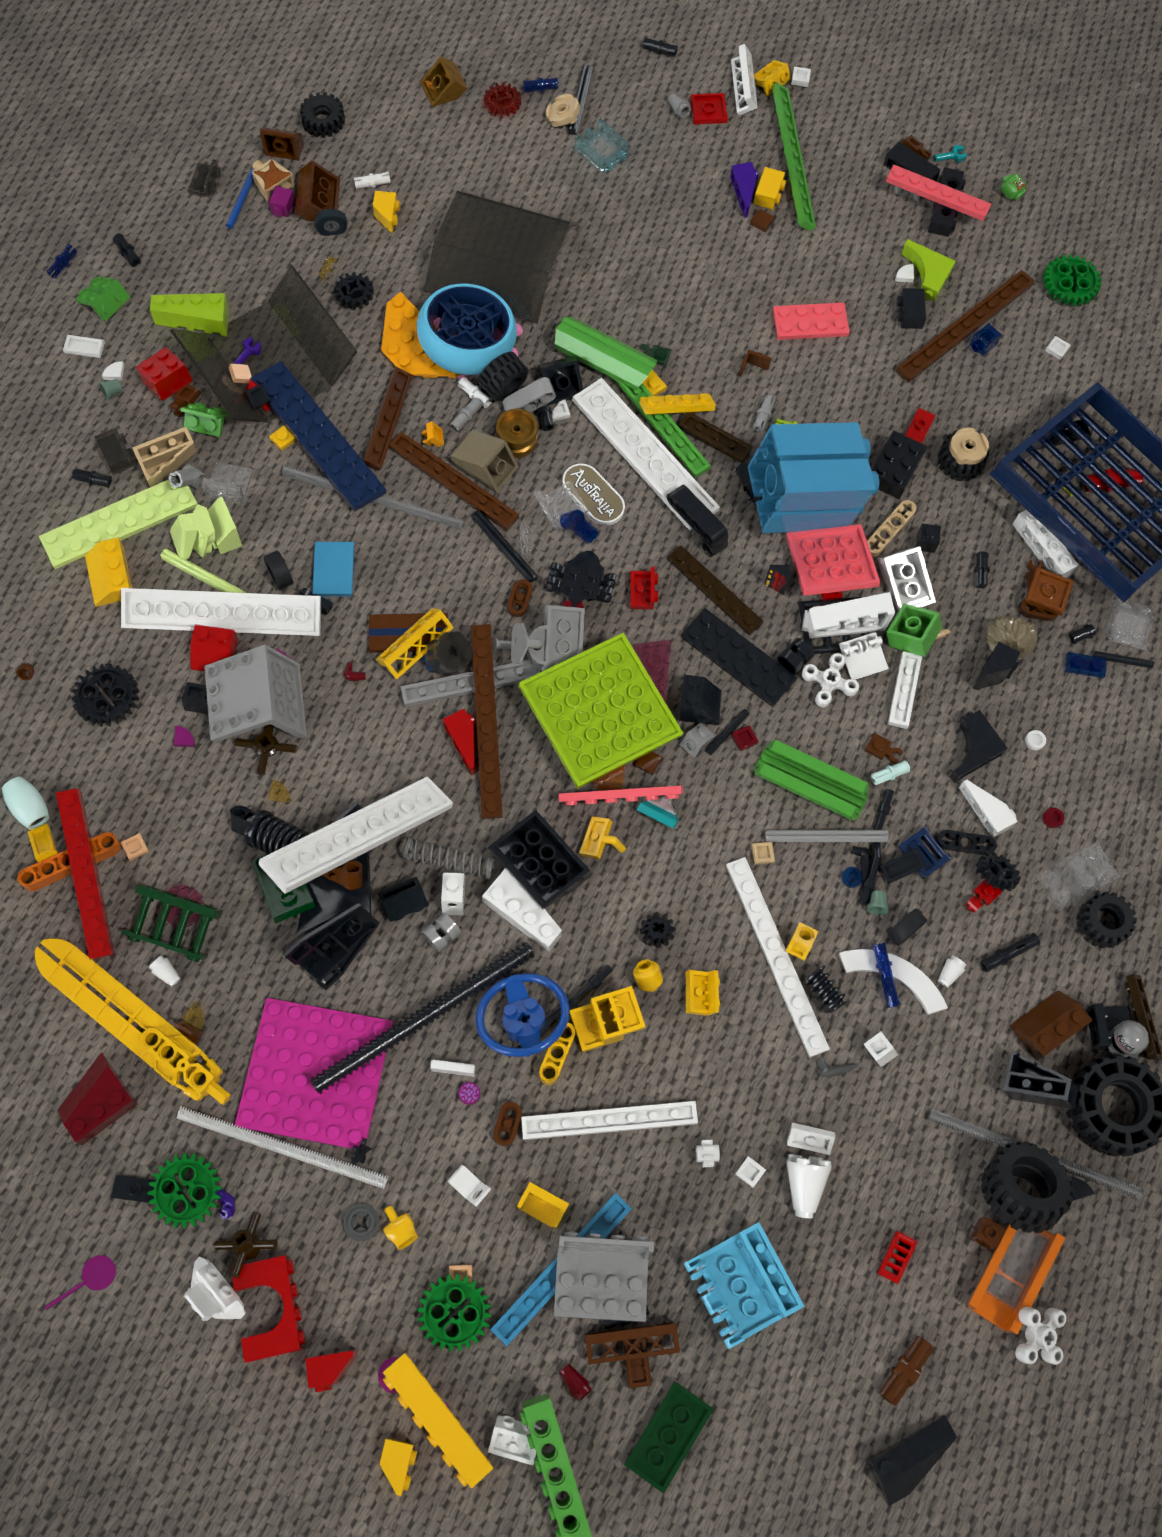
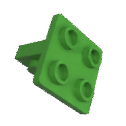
M199 402L181 407V412H185L183 428L187 427L191 431L221 437L224 418L229 417V413L224 412V408H207L206 404Z

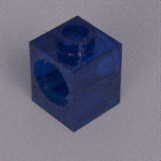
M988 323L973 335L970 345L973 351L984 356L998 344L1002 334Z

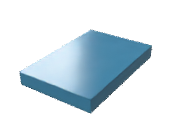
M315 542L314 595L318 594L322 597H352L354 542Z

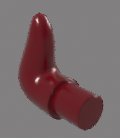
M350 662L347 663L344 671L345 679L348 681L366 680L365 672H352V664Z

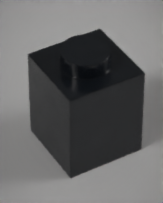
M922 523L917 533L916 547H921V551L935 553L940 543L941 526Z

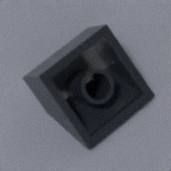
M573 356L537 365L540 378H549L556 394L555 399L549 402V405L559 403L562 400H571L574 395L583 390L578 360Z
M998 642L988 657L973 689L978 690L1003 683L1005 678L1010 679L1020 663V660L1017 659L1020 652Z
M684 675L679 721L719 725L722 690L705 677Z

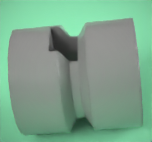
M445 912L435 920V925L430 924L421 931L425 939L437 952H440L448 945V940L453 941L462 934L457 924ZM438 929L444 935L442 938L436 932Z

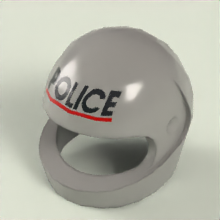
M1122 1021L1111 1030V1043L1107 1048L1112 1055L1119 1054L1123 1058L1128 1056L1135 1057L1147 1048L1149 1044L1148 1032L1139 1022ZM1113 1034L1117 1046L1129 1055L1121 1054L1114 1048L1112 1044Z

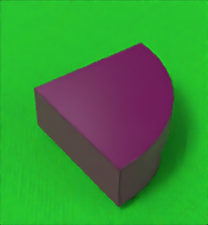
M175 726L174 746L195 747V740L192 734L184 727Z

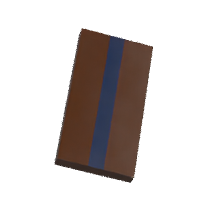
M426 613L369 615V653H383ZM443 613L448 619V613ZM442 620L436 623L435 632H441L446 627ZM425 633L422 636V645H427L430 642L431 634ZM448 633L429 651H433V649L448 651ZM411 646L408 652H416V647Z

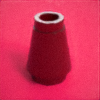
M571 1364L560 1371V1375L571 1397L575 1398L578 1402L592 1391L590 1382Z

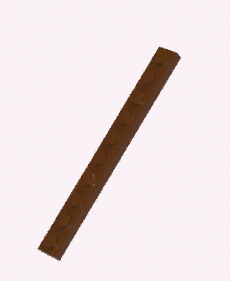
M1021 270L897 367L896 372L909 383L1032 287L1035 281Z
M491 624L471 625L482 819L502 818Z

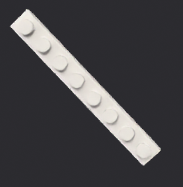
M696 1101L521 1117L523 1140L698 1124Z

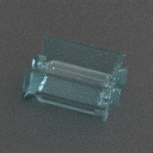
M599 118L597 130L593 132L588 128L585 131L584 139L579 135L575 137L574 149L579 150L602 173H605L607 170L611 171L620 160L624 161L627 158L629 143Z

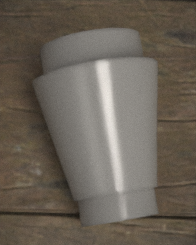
M672 94L669 97L668 102L676 116L686 118L691 112L690 103L676 94Z

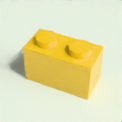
M768 167L764 168L755 193L754 205L774 210L775 204L779 205L782 196L780 191H784L786 180H784L785 172Z

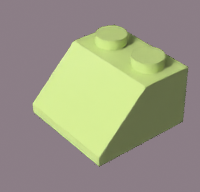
M220 497L208 509V513L215 530V541L212 542L214 550L219 549L220 554L241 547L242 543L224 499Z

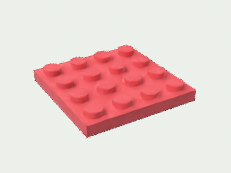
M861 524L787 533V543L803 596L879 587L880 579Z

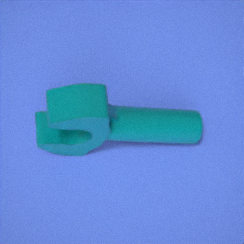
M954 145L951 152L934 155L935 162L954 159L958 163L966 159L967 153H958L963 152L965 147Z

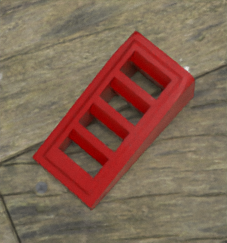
M899 1231L894 1232L877 1274L898 1284L918 1241ZM898 1241H901L909 1245L908 1248L906 1249L898 1245ZM894 1249L904 1253V1258L893 1253ZM890 1257L901 1262V1265L898 1266L890 1262ZM886 1266L898 1271L895 1275L885 1270Z

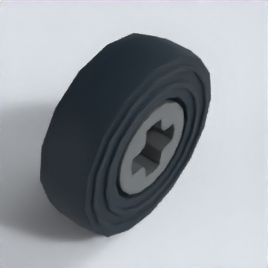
M325 209L316 215L315 227L321 235H339L347 229V218L340 210Z

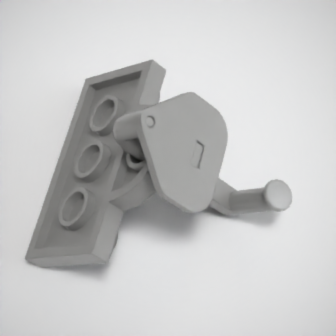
M545 605L544 626H537L527 634L524 624L516 623L512 629V641L493 638L492 649L511 650V661L513 664H521L525 654H527L529 659L535 664L542 665V671L583 652L585 608Z

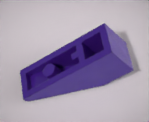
M752 162L732 165L730 173L744 218L748 217L755 182L758 179V171L754 169Z

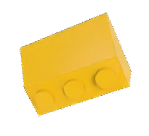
M119 537L99 541L85 555L95 607L121 601V588H132L125 550Z

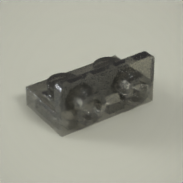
M213 159L211 165L197 164L188 189L189 194L210 198L211 193L215 192L216 179L220 178L221 168L218 167L217 160Z

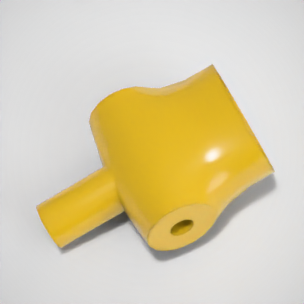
M392 1206L384 1210L391 1222L383 1229L387 1238L395 1244L398 1250H402L412 1244L418 1238L410 1215L405 1213L398 1217Z

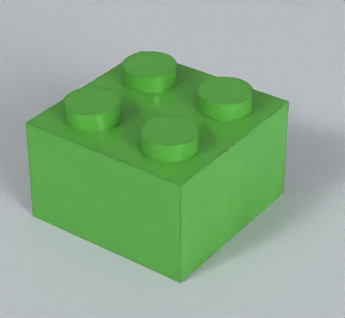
M903 603L887 630L889 647L925 657L942 629L940 613Z

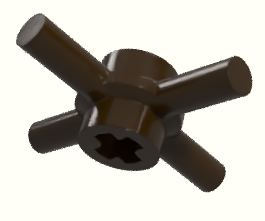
M271 724L266 725L265 733L259 735L256 740L240 738L235 740V746L254 748L255 752L260 756L257 769L258 775H265L268 757L273 756L277 751L297 752V745L278 743L276 737L273 736L274 726Z
M253 1212L247 1230L238 1231L232 1240L215 1241L214 1247L216 1250H233L237 1256L230 1274L233 1278H239L245 1260L256 1257L260 1249H276L278 1246L276 1239L259 1240L255 1234L261 1218L260 1213Z

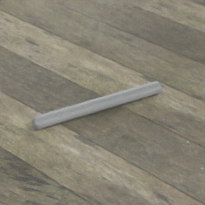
M766 830L765 839L767 842H887L889 833L888 830Z

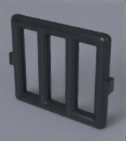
M862 597L801 601L799 603L801 616L800 630H802L805 610L808 608ZM801 631L803 632L804 640L814 650V654L841 652L839 645H832L831 636L823 637L825 646H813L809 633ZM869 632L861 633V634H862V636H865V635H868ZM850 634L842 635L843 642L851 640Z

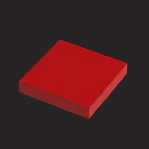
M724 93L690 95L694 125L728 123Z

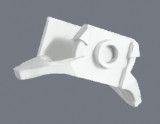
M199 1256L194 1262L191 1289L188 1288L183 1297L189 1301L193 1310L201 1316L202 1321H208L211 1317L215 1319H241L246 1314L240 1297L208 1259Z

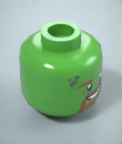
M1009 173L1002 180L1003 184L1000 190L1009 200L1014 199L1016 201L1027 191V184L1018 173L1012 176Z

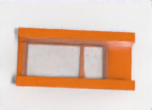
M1008 1224L968 1302L967 1308L1005 1332H1013L1018 1335L1023 1325L1019 1320V1311L1023 1307H1032L1065 1237L1059 1233L1050 1234L1045 1230L1041 1233H1034L1033 1231L1026 1233L1022 1232V1229L1015 1230Z

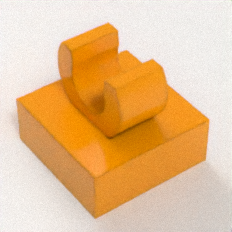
M433 421L427 423L426 430L422 432V435L427 437L426 440H423V443L427 446L432 444L436 447L443 446V429Z

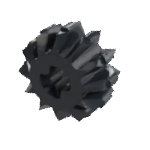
M655 912L654 918L649 914L647 915L648 921H642L641 925L643 928L640 929V933L645 934L642 940L647 941L650 939V947L656 942V946L659 949L661 948V942L668 946L669 940L674 939L675 936L672 933L676 931V927L671 926L673 924L672 919L666 921L667 914H663L661 918L659 913ZM654 928H662L661 933L659 931L654 932Z

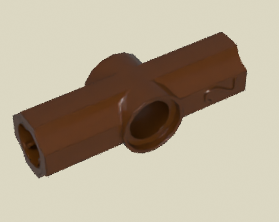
M916 1336L905 1354L898 1358L899 1363L896 1367H892L891 1375L878 1392L881 1397L893 1406L899 1403L908 1387H911L921 1375V1368L935 1349L928 1341L920 1336Z

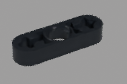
M943 830L936 837L937 843L943 850L985 855L987 852L992 854L997 848L996 840L987 835ZM945 835L949 840H955V838L958 837L956 842L949 841L948 844H945V841L941 840ZM961 839H969L971 841V847H963L961 844ZM985 841L991 846L988 850L982 845L975 849L976 844H984Z

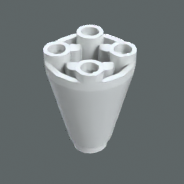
M789 1154L787 1170L795 1216L813 1218V1213H816L831 1172V1161L822 1160L823 1158L809 1156V1159L802 1158L800 1155Z

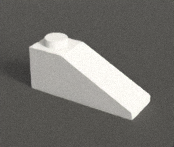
M968 780L963 781L959 789L991 837L994 838L1007 831L1018 822L1014 811L1009 809L999 799Z

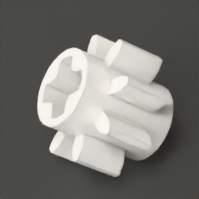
M702 1140L701 1145H696V1161L702 1162V1167H713L714 1162H719V1145H713V1140Z

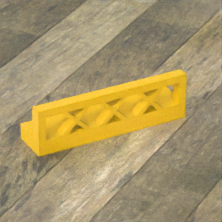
M431 608L378 656L376 661L381 666H385L395 679H398L454 627L440 609ZM442 620L446 627L441 632H435L436 623ZM425 633L431 634L430 642L427 645H422V636ZM411 646H415L416 655L408 658V649ZM400 659L402 660V667L396 672L391 664Z

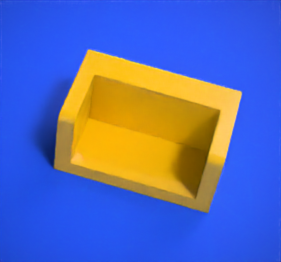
M529 1182L517 1208L556 1230L569 1203Z

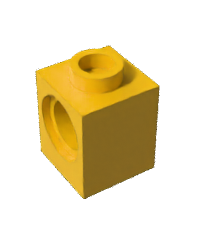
M799 922L785 952L805 961L819 931Z

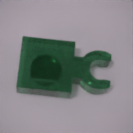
M646 344L640 345V349L646 351L644 354L657 360L656 365L667 367L672 349L654 345L653 349H651Z

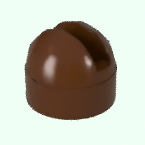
M22 663L18 667L16 674L22 680H30L34 675V667L30 663Z

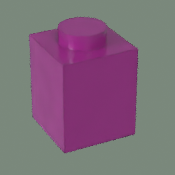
M279 186L275 187L269 201L272 214L277 217H289L295 203L293 190Z

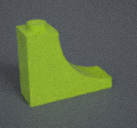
M907 239L901 255L908 258L917 267L921 275V289H924L925 300L935 302L949 278L956 261Z

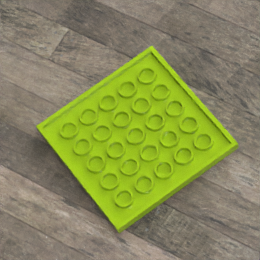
M624 632L518 684L577 789L672 742L684 734Z

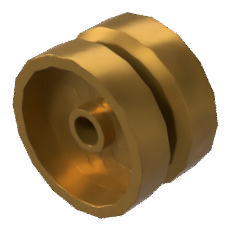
M516 408L503 412L498 418L496 436L506 440L514 458L525 457L535 450L538 442V426L533 414L527 410Z

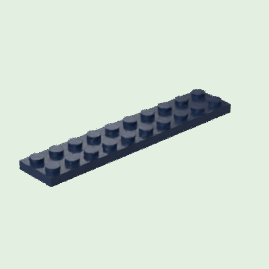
M282 361L250 378L257 385L263 384L272 401L268 405L354 512L387 493L383 484Z

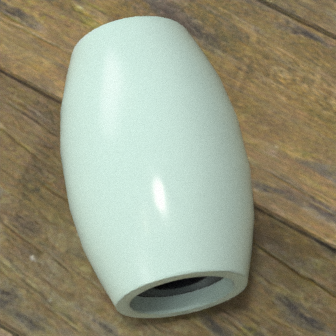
M16 777L3 785L4 801L18 822L32 830L48 821L49 813L46 803L38 790L23 777Z

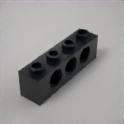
M944 167L939 183L958 191H963L966 182L963 179L964 171ZM935 202L928 232L949 237L950 231L954 232L957 221L954 220V217L957 218L959 211Z

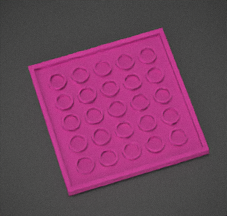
M266 998L235 1127L238 1125V1128L241 1126L243 1129L246 1128L258 1132L353 1149L355 1145L360 1146L362 1140L368 1138L386 1053L382 1052V1056H376L375 1060L371 1059L369 1064L365 1063L364 1067H359L357 1072L354 1070L351 1076L349 1074L346 1076V1079H340L341 1082L334 1083L335 1086H329V1090H323L321 1095L316 1092L310 1078L312 1076L315 1078L317 1073H323V1069H329V1065L334 1066V1062H340V1058H346L347 1054L351 1055L353 1050L357 1051L359 1046H364V1043H370L369 1040L376 1039L375 1036H381V1032H387V1028L392 1029L393 1021Z

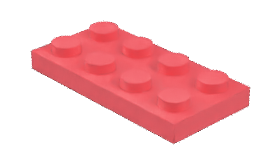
M845 303L773 306L777 340L849 336Z

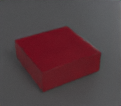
M750 725L731 734L740 752L759 743Z

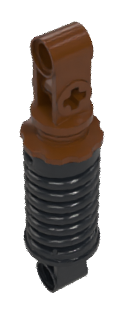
M242 805L234 806L230 809L231 830L243 835L248 846L257 848L268 855L311 834L272 815L267 810H260L256 813ZM350 860L321 875L350 890L359 889L363 885L362 864L354 860Z

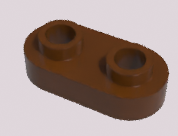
M521 579L513 585L508 601V612L513 617H521L527 611L532 596V585L529 581ZM521 589L526 590L525 593H520L519 591ZM519 606L521 609L515 610L514 607Z
M1025 599L1019 607L1021 614L1027 618L1053 621L1058 616L1052 612L1047 614L1044 609L1024 602Z
M515 1102L505 1103L498 1115L493 1136L495 1142L502 1147L511 1145L517 1134L522 1111ZM509 1110L515 1112L513 1118L507 1117L506 1114ZM505 1131L509 1134V1137L502 1139L500 1134Z

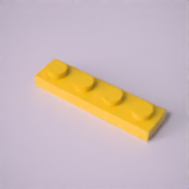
M706 393L640 398V405L645 414L714 411L716 406L711 395Z

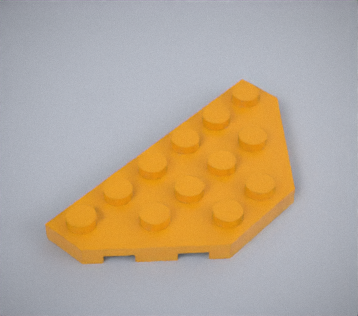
M399 292L386 305L382 353L395 367L413 376H423V378L448 376L449 378H457L461 374L443 369L434 363L424 352L417 335V319L420 311L402 292ZM431 324L434 331H437V329Z

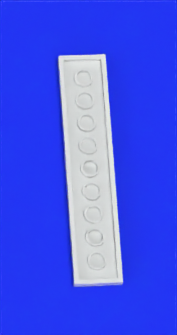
M602 378L573 396L572 401L689 530L693 528L672 508L666 497L668 493L682 484L687 486L713 514L719 511L720 506Z
M121 588V628L194 631L196 624L232 629L237 633L320 636L321 596Z
M425 777L259 859V866L286 894L451 809L453 802L428 777Z

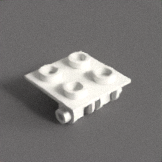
M876 632L839 644L851 679L856 680L888 669L880 645L882 644V638L880 636L877 637Z

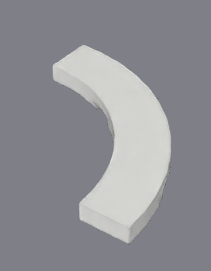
M858 949L838 953L845 974L873 971L885 974L903 983L919 1000L926 1015L948 1008L944 998L933 982L908 961L893 954L877 950Z

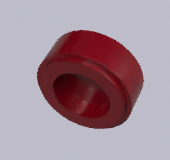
M1049 808L1044 812L1042 819L1047 827L1058 828L1064 822V815L1057 808Z

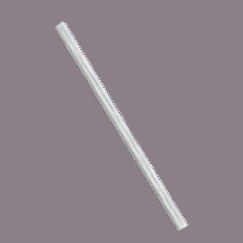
M181 1106L178 1111L177 1119L303 1162L305 1161V1163H310L329 1171L339 1172L341 1175L344 1174V1176L362 1182L365 1181V1183H370V1185L384 1189L388 1177L386 1178L385 1175L383 1178L384 1174L381 1176L380 1173L378 1176V1172L375 1175L376 1172L373 1174V1171L370 1173L368 1169L366 1171L365 1168L362 1170L363 1167L360 1169L359 1166L357 1169V1165L352 1167V1164L349 1166L350 1163L348 1165L347 1162L344 1164V1161L341 1163L342 1160L339 1163V1159L336 1162L334 1157L331 1160L329 1156L327 1158L326 1155L323 1157L324 1154L322 1156L321 1153L318 1155V1152L315 1154L316 1151L313 1154V1150L310 1153L311 1150L309 1152L308 1149L305 1151V1148L302 1150L303 1147L301 1149L300 1146L297 1148L298 1145L296 1148L295 1144L293 1147L292 1144L289 1146L290 1142L287 1145V1142L284 1144L282 1140L279 1142L280 1139L277 1141V1138L274 1141V1137L271 1140L272 1136L269 1139V1135L266 1138L267 1135L264 1137V1134L261 1136L259 1132L257 1134L256 1131L253 1133L254 1130L251 1133V1129L248 1132L249 1129L247 1131L246 1128L243 1130V1127L240 1129L241 1126L239 1128L238 1125L235 1127L236 1124L234 1127L233 1123L230 1126L231 1122L228 1125V1121L225 1124V1121L222 1123L223 1120L221 1122L220 1119L217 1121L218 1118L216 1120L215 1117L212 1119L213 1116L210 1119V1115L207 1118V1115L204 1117L205 1114L203 1116L202 1113L199 1115L200 1112L198 1114L197 1111L194 1113L195 1110L193 1113L192 1109L189 1112L190 1108L187 1111V1107L184 1110V1107L182 1109Z

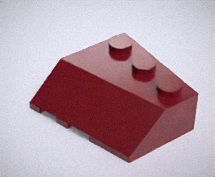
M101 1052L60 1106L58 1113L73 1140L80 1145H84L138 1105V1103Z

